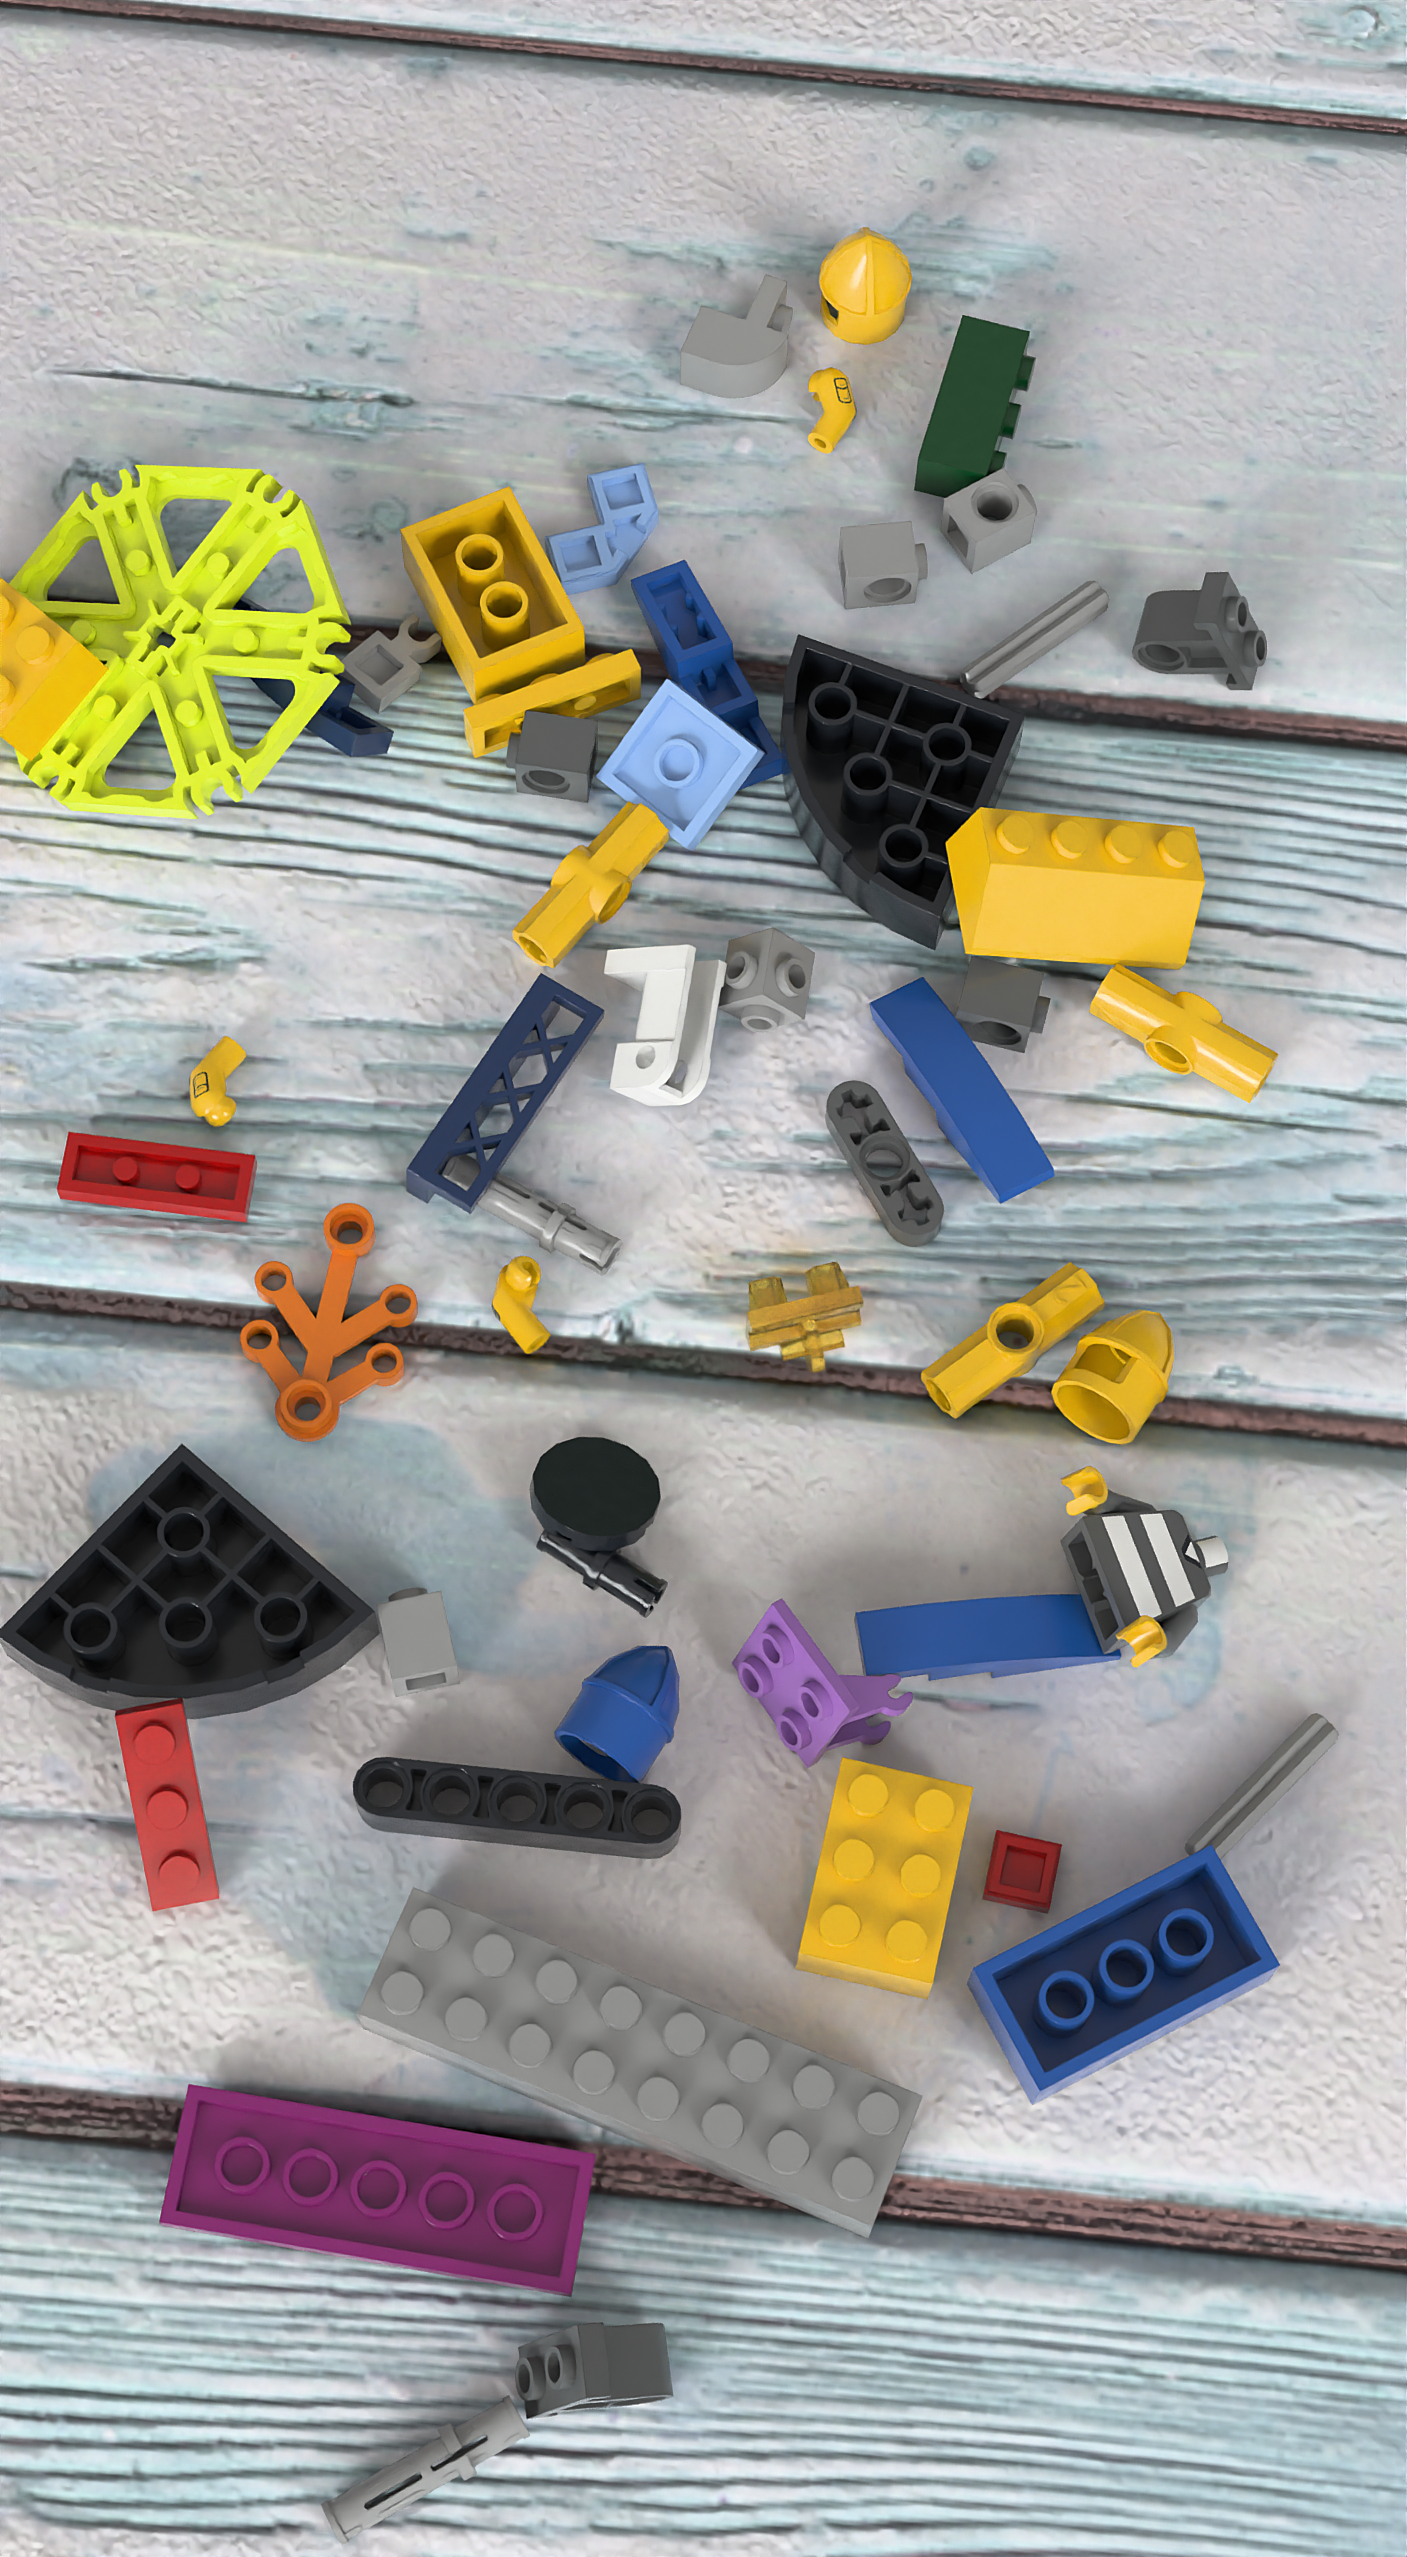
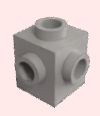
M774 927L729 940L725 960L727 968L724 986L720 991L718 1007L741 1020V1024L745 1028L756 1032H773L778 1026L804 1020L815 952Z

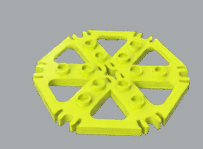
M135 465L139 472L140 483L125 468L120 470L119 475L122 480V488L113 497L110 496L109 492L99 482L92 484L91 494L93 499L83 490L9 583L10 586L78 640L109 669L32 761L28 760L16 749L15 752L21 771L40 788L44 789L51 779L59 775L56 785L52 787L49 794L72 811L198 819L194 812L193 802L208 816L215 813L211 803V795L220 786H223L226 794L235 802L243 799L242 786L252 794L337 687L340 681L334 675L344 672L345 665L335 655H325V651L334 642H350L351 635L339 624L351 625L312 511L294 491L289 489L279 502L273 503L275 496L279 494L282 486L270 474L265 475L261 469ZM179 498L226 500L231 502L232 505L179 572H177L160 521L164 506L168 502ZM99 540L120 604L48 601L47 593L50 586L80 548L88 541ZM285 548L298 550L314 595V603L310 611L306 613L231 610L277 552ZM163 631L167 634H172L176 639L170 648L160 645L156 641ZM212 675L287 679L294 683L295 695L291 703L261 741L252 748L241 749L235 744ZM154 708L176 773L175 782L163 790L108 786L105 781L107 766ZM238 775H241V783L236 779Z

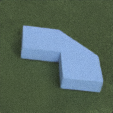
M644 462L587 475V487L599 525L545 536V549L548 560L567 595L616 585L658 524L659 511Z

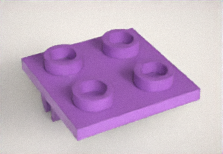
M782 1598L771 1604L732 1662V1665L738 1671L740 1683L750 1696L758 1699L776 1724V1730L781 1741L787 1748L797 1753L807 1768L818 1763L826 1751L857 1741L867 1745L880 1743L889 1733L891 1722L885 1721L876 1727H870L866 1720L880 1712L887 1716H899L907 1710L913 1700L912 1692H907L896 1699L889 1696L888 1691L897 1687L901 1681V1677L898 1675H838Z

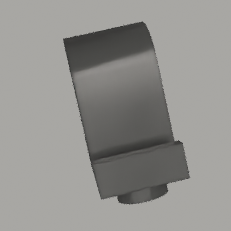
M1206 572L1201 590L1159 591L1147 597L1132 654L1133 658L1141 666L1157 673L1228 674L1226 685L1229 690H1252L1257 668L1263 666L1266 660L1267 640L1265 633L1258 629L1249 612L1246 598L1240 595L1229 572Z
M603 2322L577 2324L518 2347L519 2360L515 2369V2383L520 2398L525 2402L526 2419L552 2417L558 2415L557 2412L639 2405L674 2397L665 2326L663 2323L604 2327Z

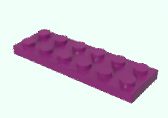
M188 2084L159 2223L164 2227L572 2297L596 2154Z

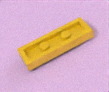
M629 649L615 655L612 653L598 655L590 659L582 667L560 675L556 673L542 675L532 681L529 686L504 695L498 693L487 695L475 702L473 706L463 709L466 740L474 758L508 747L511 732L521 733L526 710L585 719L640 699L641 667L633 650Z

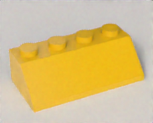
M980 807L945 843L965 954L1116 965L1118 963L1122 966L1179 970L1185 965L1205 885L1194 827Z

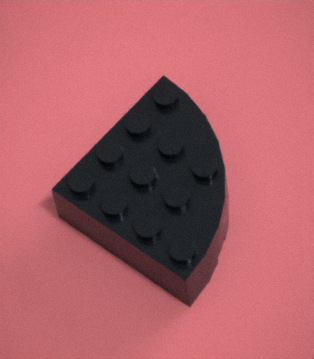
M798 634L785 673L779 751L782 755V776L786 798L798 831L821 869L859 908L893 932L935 951L956 902L945 843L980 807H996L1019 752L1025 714Z
M181 1444L0 1628V1643L8 1657L45 1684L93 1706L116 1711L183 1698L187 1719H201L246 1712L297 1694L345 1665L377 1637L380 1631L376 1613L369 1605L186 1446Z

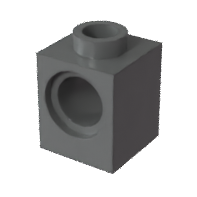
M526 710L521 733L511 732L506 756V767L513 768L516 772L517 792L588 803L598 753V722Z
M971 955L957 1009V1021L972 1041L1025 1053L1030 1032L1038 1034L1043 1032L1051 998L1039 995L1044 973Z

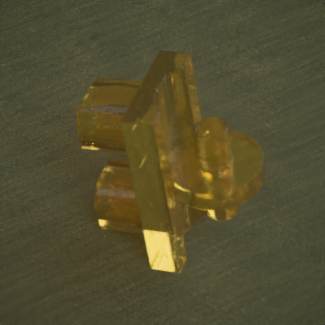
M837 1262L814 1266L805 1271V1283L809 1297L791 1302L787 1301L781 1277L772 1276L751 1281L748 1284L749 1312H747L745 1333L750 1352L779 1345L782 1361L805 1356L810 1372L817 1373L825 1370L823 1352L845 1347L841 1330L861 1325L860 1308L863 1307L864 1302L859 1286L849 1287Z

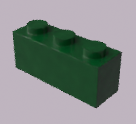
M962 315L918 456L915 491L947 498L990 474L1005 468L1007 453L999 451L1003 437L1013 440L1022 405L1014 403L1017 390L1028 392L1036 362V357L1027 355L1030 331Z

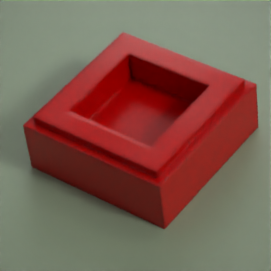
M996 1830L982 1899L1048 1914L1062 1844Z

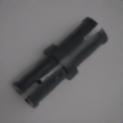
M546 1529L543 1530L536 1548L541 1552H546L582 1575V1583L594 1591L598 1587L602 1588L638 1611L644 1618L648 1617L654 1610V1607L651 1605L652 1602L658 1604L662 1598L668 1582L657 1578L621 1555V1548L613 1551L584 1550L570 1545L572 1539L563 1536L558 1531L555 1537Z

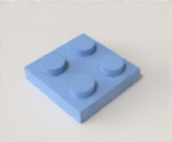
M667 678L596 777L627 802L629 801L633 804L642 803L656 813L662 824L669 830V835L686 849L694 851L765 752L681 686Z

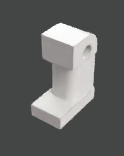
M689 944L607 950L604 974L643 992L635 1042L617 1043L609 1089L647 1106L682 1105L691 1102L700 1094L705 1087L711 1064L710 1052L720 991L724 986L727 963L721 960L694 961L696 948ZM686 1064L687 1072L685 1077L679 1083H676L675 1075L678 1068Z

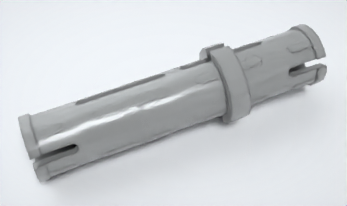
M467 1154L451 1157L442 1173V1177L468 1191L480 1173L478 1162ZM498 1173L477 1204V1206L538 1239L539 1246L546 1251L552 1253L558 1250L583 1263V1265L601 1276L608 1272L620 1252L621 1239L594 1227L576 1216L575 1208L566 1203H561L558 1206L501 1173Z
M506 2396L500 2403L456 2428L451 2423L446 2424L438 2429L440 2437L392 2465L383 2468L378 2473L334 2499L323 2502L321 2506L339 2542L344 2545L349 2542L350 2538L397 2511L408 2507L411 2503L459 2475L462 2476L464 2481L477 2474L475 2466L522 2438H528L530 2433L510 2396ZM487 2435L486 2437L472 2444L471 2446L460 2450L463 2446L474 2441L480 2436ZM460 2450L459 2452H457V2453H455L454 2455H452V2457L446 2459L445 2461L441 2462L440 2464H438V2465H436V2466H431L432 2464H434V2463H436L437 2461L443 2459L444 2457L448 2456L449 2454L451 2455V2454H453L454 2452ZM417 2473H420L419 2476L403 2484L402 2486L396 2488L390 2493L384 2495L378 2500L372 2502L371 2504H366L368 2501L393 2488L399 2483L405 2481L406 2479L412 2477Z

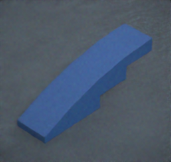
M686 560L631 579L633 593L672 681L765 752L738 791L782 774L781 752L760 718L758 699L734 659L733 642Z
M924 977L869 1003L873 1021L901 1054L906 1075L935 1109L939 1129L1000 1204L1055 1176L1053 1166L1003 1085L955 1016Z
M1081 1594L994 1597L927 1603L855 1612L854 1617L864 1676L894 1674L905 1678L928 1674V1680L931 1681L990 1672L991 1678L1114 1661L1121 1658L1120 1649L1108 1654L1103 1653Z

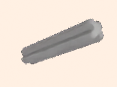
M1087 581L963 668L960 678L962 687L969 695L980 699L984 698L1107 611L1110 600L1107 592L1101 588L1098 582Z
M1318 1713L1311 1714L1188 1839L1184 1848L1187 1854L1190 1856L1212 1845L1221 1860L1335 1744L1339 1736L1335 1727Z

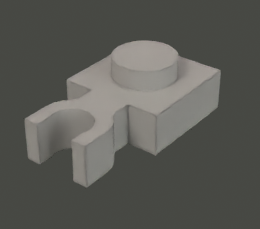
M414 613L400 625L398 636L392 641L377 630L340 660L345 667L344 672L338 675L356 684L353 693L378 714L419 681L422 666L418 663L428 661L440 651L442 637L436 632L428 640L422 642L411 638L417 633L420 620Z

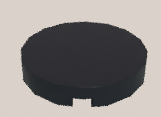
M577 1437L555 1444L540 1457L532 1475L529 1489L531 1509L544 1529L555 1537L558 1531L563 1536L571 1538L570 1545L594 1551H613L636 1543L645 1535L646 1528L653 1524L661 1500L659 1479L648 1461L629 1446L601 1437Z

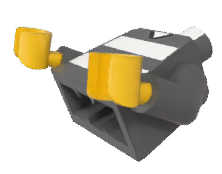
M1086 1466L1061 1478V1484L1069 1487L1075 1497L1074 1500L1066 1504L1068 1514L1075 1516L1083 1512L1087 1515L1082 1517L1060 1542L1103 1653H1112L1131 1644L1136 1656L1130 1662L1135 1668L1149 1659L1166 1658L1173 1655L1198 1623L1197 1608L1211 1596V1586L1207 1577L1223 1574L1228 1569V1553L1223 1541L1215 1535L1192 1541L1184 1518L1180 1513L1175 1510L1157 1511L1151 1504L1117 1494L1107 1489L1103 1476L1092 1466Z

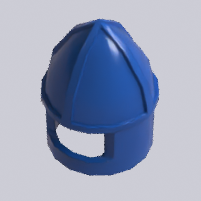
M637 1646L608 1658L595 1672L584 1679L581 1692L555 1730V1739L560 1746L585 1767L607 1780L641 1783L665 1744L670 1743L674 1738V1726L679 1714L680 1677L672 1650L668 1646ZM581 1740L590 1743L591 1745L602 1750L609 1756H603L596 1753L594 1750L585 1745Z

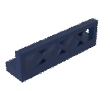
M540 973L407 1167L406 1191L427 1204L436 1193L471 1214L604 1018L605 1010ZM560 1006L583 1018L574 1034L547 1039L546 1029L559 1012ZM562 1050L553 1063L551 1052ZM542 1054L547 1074L541 1083L514 1088L512 1079L527 1057ZM529 1099L520 1112L518 1101ZM509 1103L514 1123L508 1132L481 1138L479 1128L493 1107ZM496 1148L486 1162L484 1150ZM475 1152L480 1173L468 1191L442 1177V1173L451 1157Z

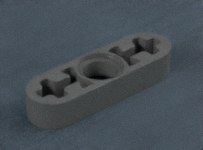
M856 1080L846 1081L837 1085L830 1092L826 1105L825 1122L831 1136L893 1239L910 1247H918L930 1243L940 1232L943 1220L944 1205L939 1193L877 1090L865 1082ZM850 1102L856 1109L866 1106L864 1126L870 1135L862 1142V1130L855 1118L852 1116L841 1118L843 1116L844 1103ZM877 1150H889L900 1158L902 1168L893 1176L881 1177L869 1170L866 1159ZM909 1181L913 1183L908 1184L906 1197L916 1211L925 1208L928 1210L924 1225L918 1226L914 1219L901 1220L905 1204L898 1191L903 1189Z

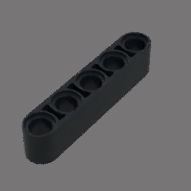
M393 1757L374 1758L364 1763L356 1772L353 1781V1795L362 1820L371 1828L383 1832L640 1859H657L669 1854L678 1844L681 1834V1807L675 1795L666 1788L652 1784ZM390 1781L403 1789L401 1798L389 1807L380 1808L367 1801L369 1791L380 1782ZM452 1788L464 1791L470 1799L468 1805L462 1811L447 1815L434 1808V1800L440 1792ZM517 1795L529 1797L536 1804L535 1812L524 1821L514 1822L501 1815L499 1810L506 1799ZM582 1802L595 1804L603 1813L602 1819L591 1828L581 1829L575 1827L566 1818L567 1812L572 1806ZM655 1809L665 1814L670 1824L664 1832L648 1836L635 1829L632 1823L633 1819L644 1810Z

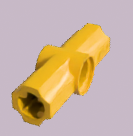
M628 801L588 847L579 845L567 854L553 875L551 888L513 929V940L520 945L529 958L540 966L545 965L554 969L595 922L604 924L617 913L630 893L634 878L649 864L651 859L669 840V830L662 824L657 814L642 803L633 804Z
M1118 963L1114 968L1110 969L1090 1005L1089 1013L1144 1043V1049L1147 1054L1163 1068L1182 1075L1190 1074L1193 1071L1248 1103H1251L1259 1093L1279 1055L1223 1023L1220 1012L1204 998L1185 991L1177 992L1173 995Z
M1069 1262L1018 1301L997 1307L990 1315L987 1324L922 1371L921 1380L925 1384L930 1397L944 1413H948L956 1419L1010 1378L1020 1377L1028 1373L1035 1366L1038 1357L1103 1310L1105 1301L1098 1291L1097 1284L1083 1268H1078ZM1003 1332H1017L1026 1338L1029 1345L1021 1349H1011L1004 1346L997 1336Z

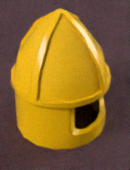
M862 227L858 232L847 235L837 242L821 264L819 273V285L822 291L820 313L825 326L836 337L844 341L862 345L882 342L896 333L904 320L906 297L910 292L912 273L907 256L902 253L901 249L890 238L870 230L869 227ZM827 301L838 310L837 318L830 314Z
M1142 1309L1100 1324L1094 1331L1082 1336L1079 1340L1075 1354L1053 1385L1051 1393L1054 1403L1067 1419L1089 1435L1114 1444L1132 1442L1155 1406L1164 1400L1169 1390L1168 1380L1174 1362L1173 1333L1160 1313Z

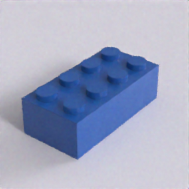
M1210 1845L974 1967L967 1986L1030 2103L1034 2105L1268 1982L1280 1964L1215 1849Z

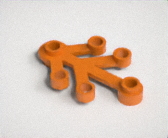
M344 1203L334 1207L324 1220L325 1241L332 1254L316 1318L295 1289L293 1275L287 1265L278 1261H270L260 1266L255 1274V1285L259 1297L264 1302L276 1306L307 1352L302 1377L280 1350L278 1332L272 1323L261 1319L253 1320L243 1327L240 1334V1343L244 1355L249 1360L261 1364L280 1392L275 1404V1415L279 1427L287 1436L301 1442H313L326 1437L338 1423L340 1406L375 1384L379 1386L396 1384L402 1378L405 1370L401 1351L390 1343L374 1345L367 1352L364 1362L329 1381L333 1360L389 1325L397 1328L410 1325L418 1315V1303L414 1291L406 1285L395 1284L387 1287L381 1293L378 1301L343 1322L357 1260L371 1250L376 1238L374 1221L371 1214L366 1208L355 1203ZM348 1229H356L362 1234L360 1240L354 1244H345L339 1240L342 1232ZM273 1275H279L286 1279L285 1285L276 1291L268 1290L263 1286L264 1281ZM396 1298L406 1299L410 1303L409 1309L401 1314L390 1312L387 1306ZM259 1333L267 1334L272 1338L271 1343L264 1349L252 1348L249 1345L250 1339ZM388 1356L393 1358L397 1362L395 1368L387 1373L376 1371L373 1365L380 1357ZM305 1404H314L320 1409L317 1417L308 1421L298 1418L296 1413Z

